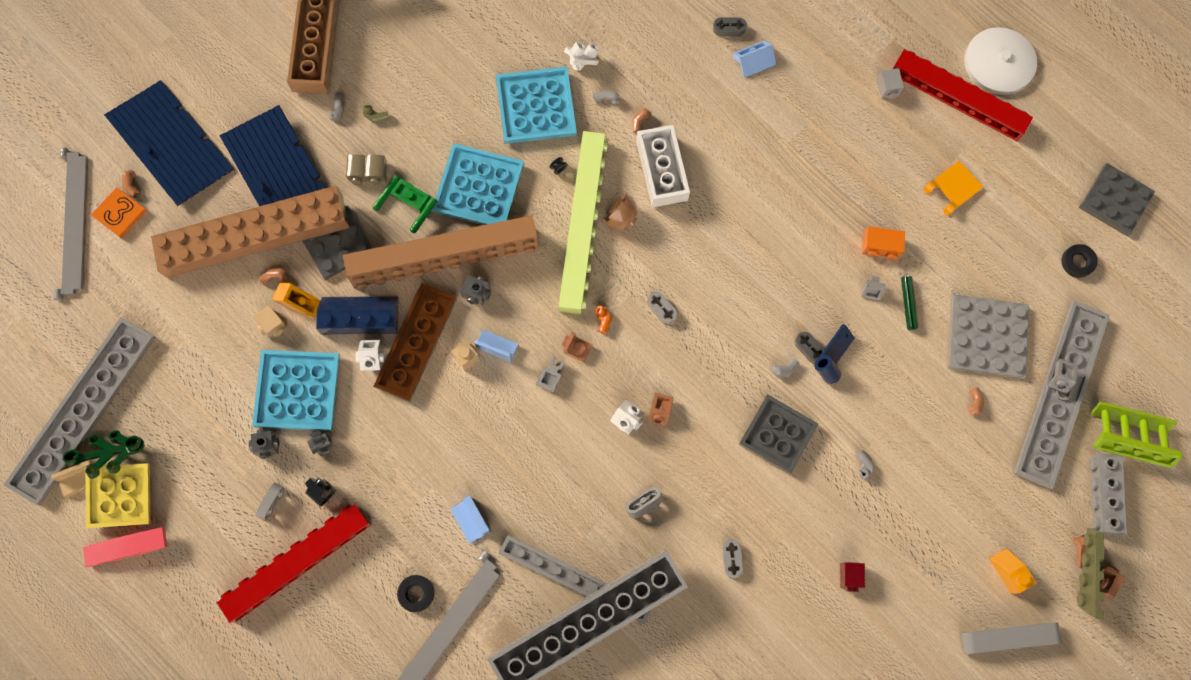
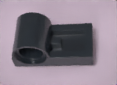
M309 478L305 483L308 487L305 494L320 507L335 494L331 489L333 487L332 484L325 479Z

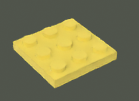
M150 464L120 465L121 469L116 474H110L106 466H102L99 469L100 475L94 479H90L85 472L86 528L151 524Z

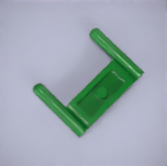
M394 175L372 208L374 211H379L389 195H392L420 212V215L410 228V232L415 234L438 201Z

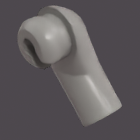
M336 94L334 96L335 111L329 112L331 121H339L344 108L343 96Z
M862 450L856 454V457L861 462L859 476L862 479H869L872 476L874 464L865 451Z

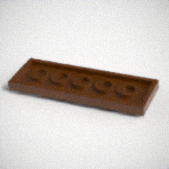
M421 283L374 383V388L405 401H411L457 300L455 296Z

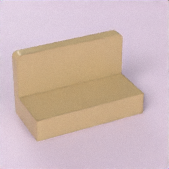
M88 460L51 475L52 480L59 481L63 496L68 497L86 489L85 467L93 465L95 461Z

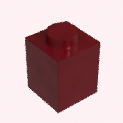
M840 563V588H847V592H859V589L865 588V563Z

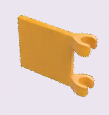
M957 161L934 180L930 181L923 190L929 194L938 187L951 201L943 210L945 215L948 216L979 192L983 185L960 161Z

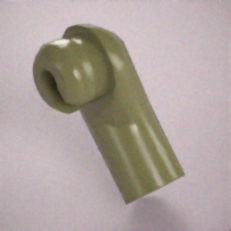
M371 105L363 107L364 117L371 122L378 123L389 120L388 111L377 113L372 109Z

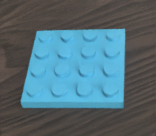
M567 67L496 75L504 144L577 136Z
M453 143L437 192L436 200L438 202L432 209L433 213L480 225L508 220L523 171L524 161Z
M261 350L252 427L333 431L340 354Z

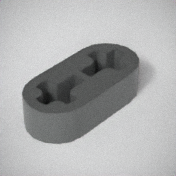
M739 17L717 18L714 21L713 32L717 36H742L746 32L747 22Z
M801 332L795 338V346L809 362L814 364L817 358H813L814 352L821 354L824 348L808 332ZM801 338H807V344H801Z

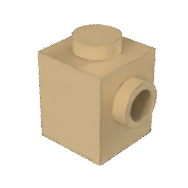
M269 305L253 316L259 324L257 329L263 336L267 334L271 339L281 335L287 327Z
M467 340L451 351L453 358L464 371L480 360L477 354L479 352L478 348L473 342L469 344Z

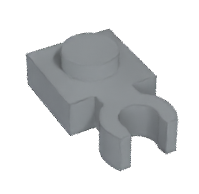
M554 356L550 359V369L544 367L536 382L537 386L551 393H554L562 377L558 371L562 370L565 364L562 360L559 366H555L554 361L556 358Z

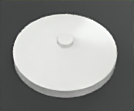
M996 27L986 29L972 39L966 49L964 63L969 77L978 87L992 94L1009 95L1022 90L1033 79L1037 69V56L1033 46L1023 35L1008 28Z

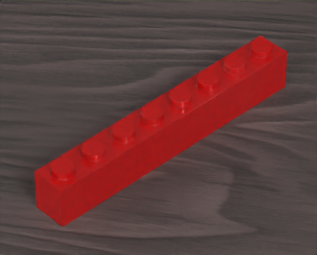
M904 49L893 69L899 68L902 81L1017 142L1025 134L1033 119L1027 112L1019 110L1010 103L998 99L995 95L981 90L978 86L964 81L963 78L949 73L946 69L932 64L929 60L917 56L912 51Z
M355 504L347 505L336 518L333 516L327 519L322 528L310 531L307 534L308 538L302 542L299 540L290 546L291 550L285 554L280 553L272 559L274 562L270 565H263L255 571L256 575L238 583L239 587L235 590H228L220 596L221 599L216 603L228 622H238L369 528L371 524L360 508Z

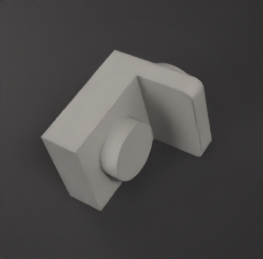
M1059 359L1056 363L1055 375L1049 382V387L1063 393H1068L1077 381L1078 366Z

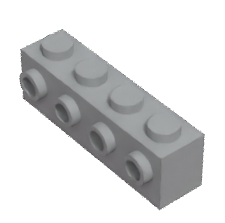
M1107 453L1092 455L1089 460V468L1092 475L1090 487L1093 496L1091 507L1094 516L1092 518V527L1103 532L1105 535L1127 534L1123 456Z

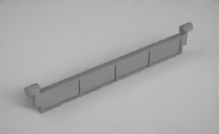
M67 148L60 149V158L67 159L62 288L54 290V300H62V295H75V290H83L87 156H80L79 152H68Z
M483 551L478 558L484 563L398 680H424L500 576L494 571L497 566L487 560L490 556L487 552Z

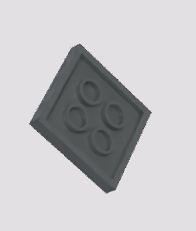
M1106 163L1079 208L1125 236H1129L1155 191Z
M348 205L345 208L350 228L303 240L324 280L345 270L343 255L373 249Z
M767 394L738 445L790 475L818 423Z

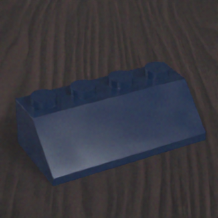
M322 297L317 309L316 329L321 335L398 334L399 297Z

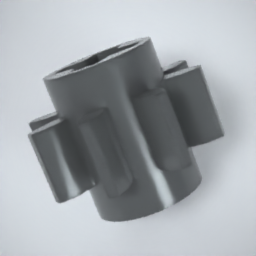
M320 431L310 434L312 439L307 442L313 454L318 453L320 456L329 453L328 448L332 446L328 434H322Z

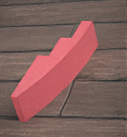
M165 527L134 533L83 547L85 567H94L107 562L137 557L167 548Z

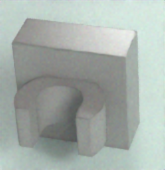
M872 276L871 280L866 281L861 297L880 301L886 284L879 282L880 277Z

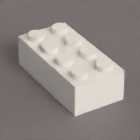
M669 125L637 131L636 144L652 208L688 201L690 190L674 126Z

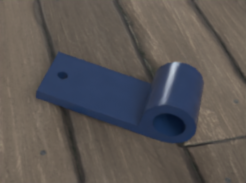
M845 324L841 325L814 363L816 371L827 384H834L840 380L842 372L836 364L855 339Z

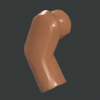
M644 108L633 117L634 134H637V131H642V122L651 118V111Z
M132 170L124 171L121 175L122 187L133 198H136L140 194V191L132 184L136 174Z
M271 268L258 279L265 285L273 278H278L280 282H283L287 279L288 275L282 268Z
M978 387L970 390L974 403L968 407V411L972 416L981 414L985 404Z

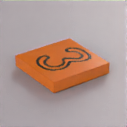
M116 187L91 215L118 237L122 238L147 210Z

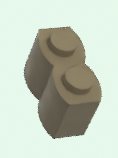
M347 155L346 177L352 184H362V182L368 181L371 184L377 185L385 182L387 160L383 155Z

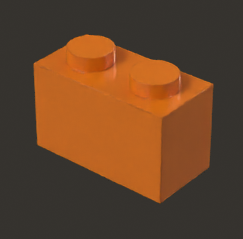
M870 226L864 231L862 254H868L870 257L885 256L887 259L894 260L904 253L905 231Z

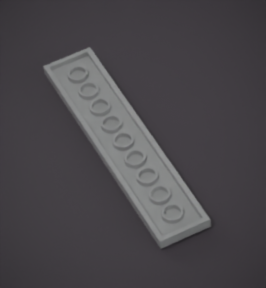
M1077 301L1071 302L1013 474L1048 489L1054 488L1109 320V314ZM1059 359L1078 366L1077 381L1068 393H1063L1049 387V382L1055 375V367Z
M120 317L9 476L4 486L40 506L57 482L52 480L51 475L61 472L67 467L62 460L63 454L69 450H79L156 337Z

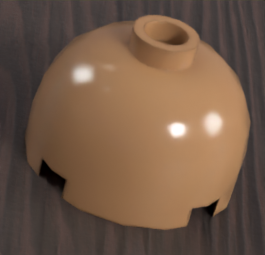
M623 193L624 198L618 197L606 212L609 214L607 219L602 218V222L612 229L623 230L627 226L631 228L637 221V218H635L637 204L627 193Z

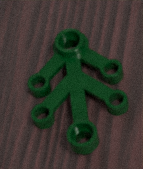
M114 430L108 435L110 441L113 444L121 443L122 445L114 446L101 439L99 435H93L88 439L92 448L99 447L101 450L79 454L74 449L69 450L63 454L62 460L66 466L73 467L83 461L99 458L85 470L87 476L90 479H94L100 475L99 469L106 463V468L110 474L118 473L121 469L120 464L130 455L141 452L145 443L138 436L127 438L120 431ZM115 454H119L114 460L108 462Z

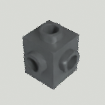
M467 275L460 291L461 296L473 305H483L485 300H489L492 292L485 278L480 276L475 278Z
M269 429L257 430V433L251 434L249 449L254 455L260 459H265L279 454L278 447H280L279 437L275 433L269 431Z

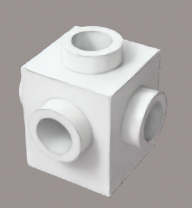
M361 340L356 352V363H360V371L380 370L382 362H385V352L381 351L380 340Z
M626 399L619 406L610 421L621 431L629 435L633 429L637 431L644 422L641 418L645 413Z

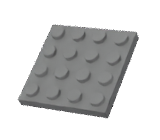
M954 294L951 299L947 368L1020 379L1025 378L1029 304Z

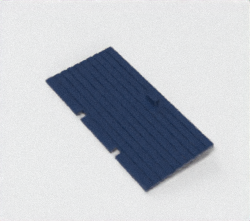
M160 80L107 112L104 116L178 207L195 194H198L206 187L232 172L234 168L209 138L204 141L202 140L206 134L185 109L177 110L181 107V104Z
M280 105L219 135L259 206L327 188L323 181L316 183L315 180L320 175L303 145L296 148L295 144L300 142Z

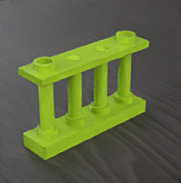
M1102 401L1091 412V416L1102 418L1103 432L1094 442V449L1168 468H1173L1182 458L1181 451L1170 448L1168 433L1177 424V420ZM1111 421L1121 423L1122 436L1112 434ZM1130 425L1140 428L1141 441L1131 438ZM1149 430L1159 432L1161 446L1150 443Z

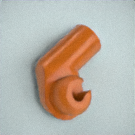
M600 305L595 309V313L601 321L598 332L607 334L612 316L606 307Z

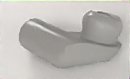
M603 90L593 94V99L595 103L610 99L611 104L614 105L620 102L618 97L620 95L615 91Z
M792 358L786 366L775 364L772 366L771 372L779 378L790 377L798 367L799 362Z

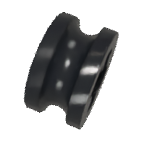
M562 157L555 159L549 166L551 170H554L555 175L563 172L568 166L567 162H563L564 159Z

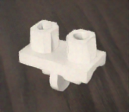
M575 42L573 47H566L564 50L570 56V64L574 70L580 71L586 64L597 65L599 63L596 57L599 49L594 43H589L586 48L583 43Z

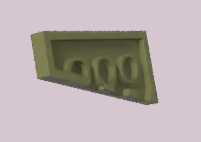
M1087 528V534L1084 535L1085 551L1081 559L1083 569L1079 576L1081 586L1080 593L1077 595V603L1081 609L1094 618L1104 619V612L1100 611V601H1104V592L1100 590V581L1104 580V571L1100 565V561L1104 560V533L1095 528Z

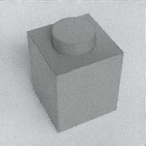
M899 68L880 72L877 83L881 98L894 99L898 97L904 88Z

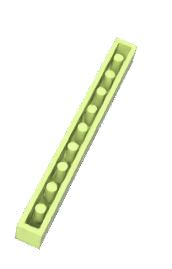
M583 131L559 300V312L581 314L582 309H586L587 298L584 297V291H588L589 280L586 279V275L591 272L592 262L588 260L589 255H593L594 250L591 238H595L596 227L593 226L594 220H598L599 209L595 208L596 203H600L601 192H598V186H602L603 175L600 174V171L605 168L606 160L602 156L603 152H607L608 141H605V134Z

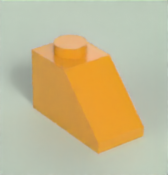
M279 283L272 298L278 304L311 318L315 317L321 301L290 283Z
M1004 549L989 558L1011 594L1021 593L1036 584L1026 565L1008 549Z

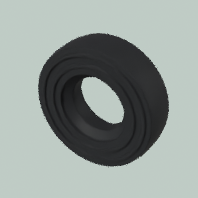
M1076 244L1069 247L1063 253L1061 263L1063 269L1069 275L1082 278L1090 275L1096 269L1098 259L1096 253L1089 246ZM1074 255H1082L1086 260V265L1084 267H1077L1073 262Z
M411 575L400 583L397 590V598L405 610L421 612L431 605L434 599V588L426 577ZM415 585L420 586L424 592L423 598L418 602H413L408 597L409 589Z

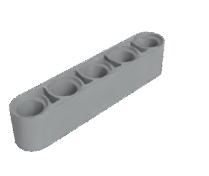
M1058 622L960 633L964 654L1062 643Z

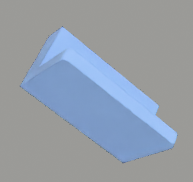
M766 41L733 53L734 60L740 63L744 77L776 65L773 46Z
M482 330L479 339L474 342L478 350L508 362L512 361L518 348V343Z
M470 495L464 498L463 502L451 508L469 543L490 533Z

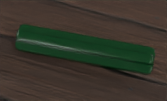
M903 276L901 283L907 329L917 330L918 319L912 276Z

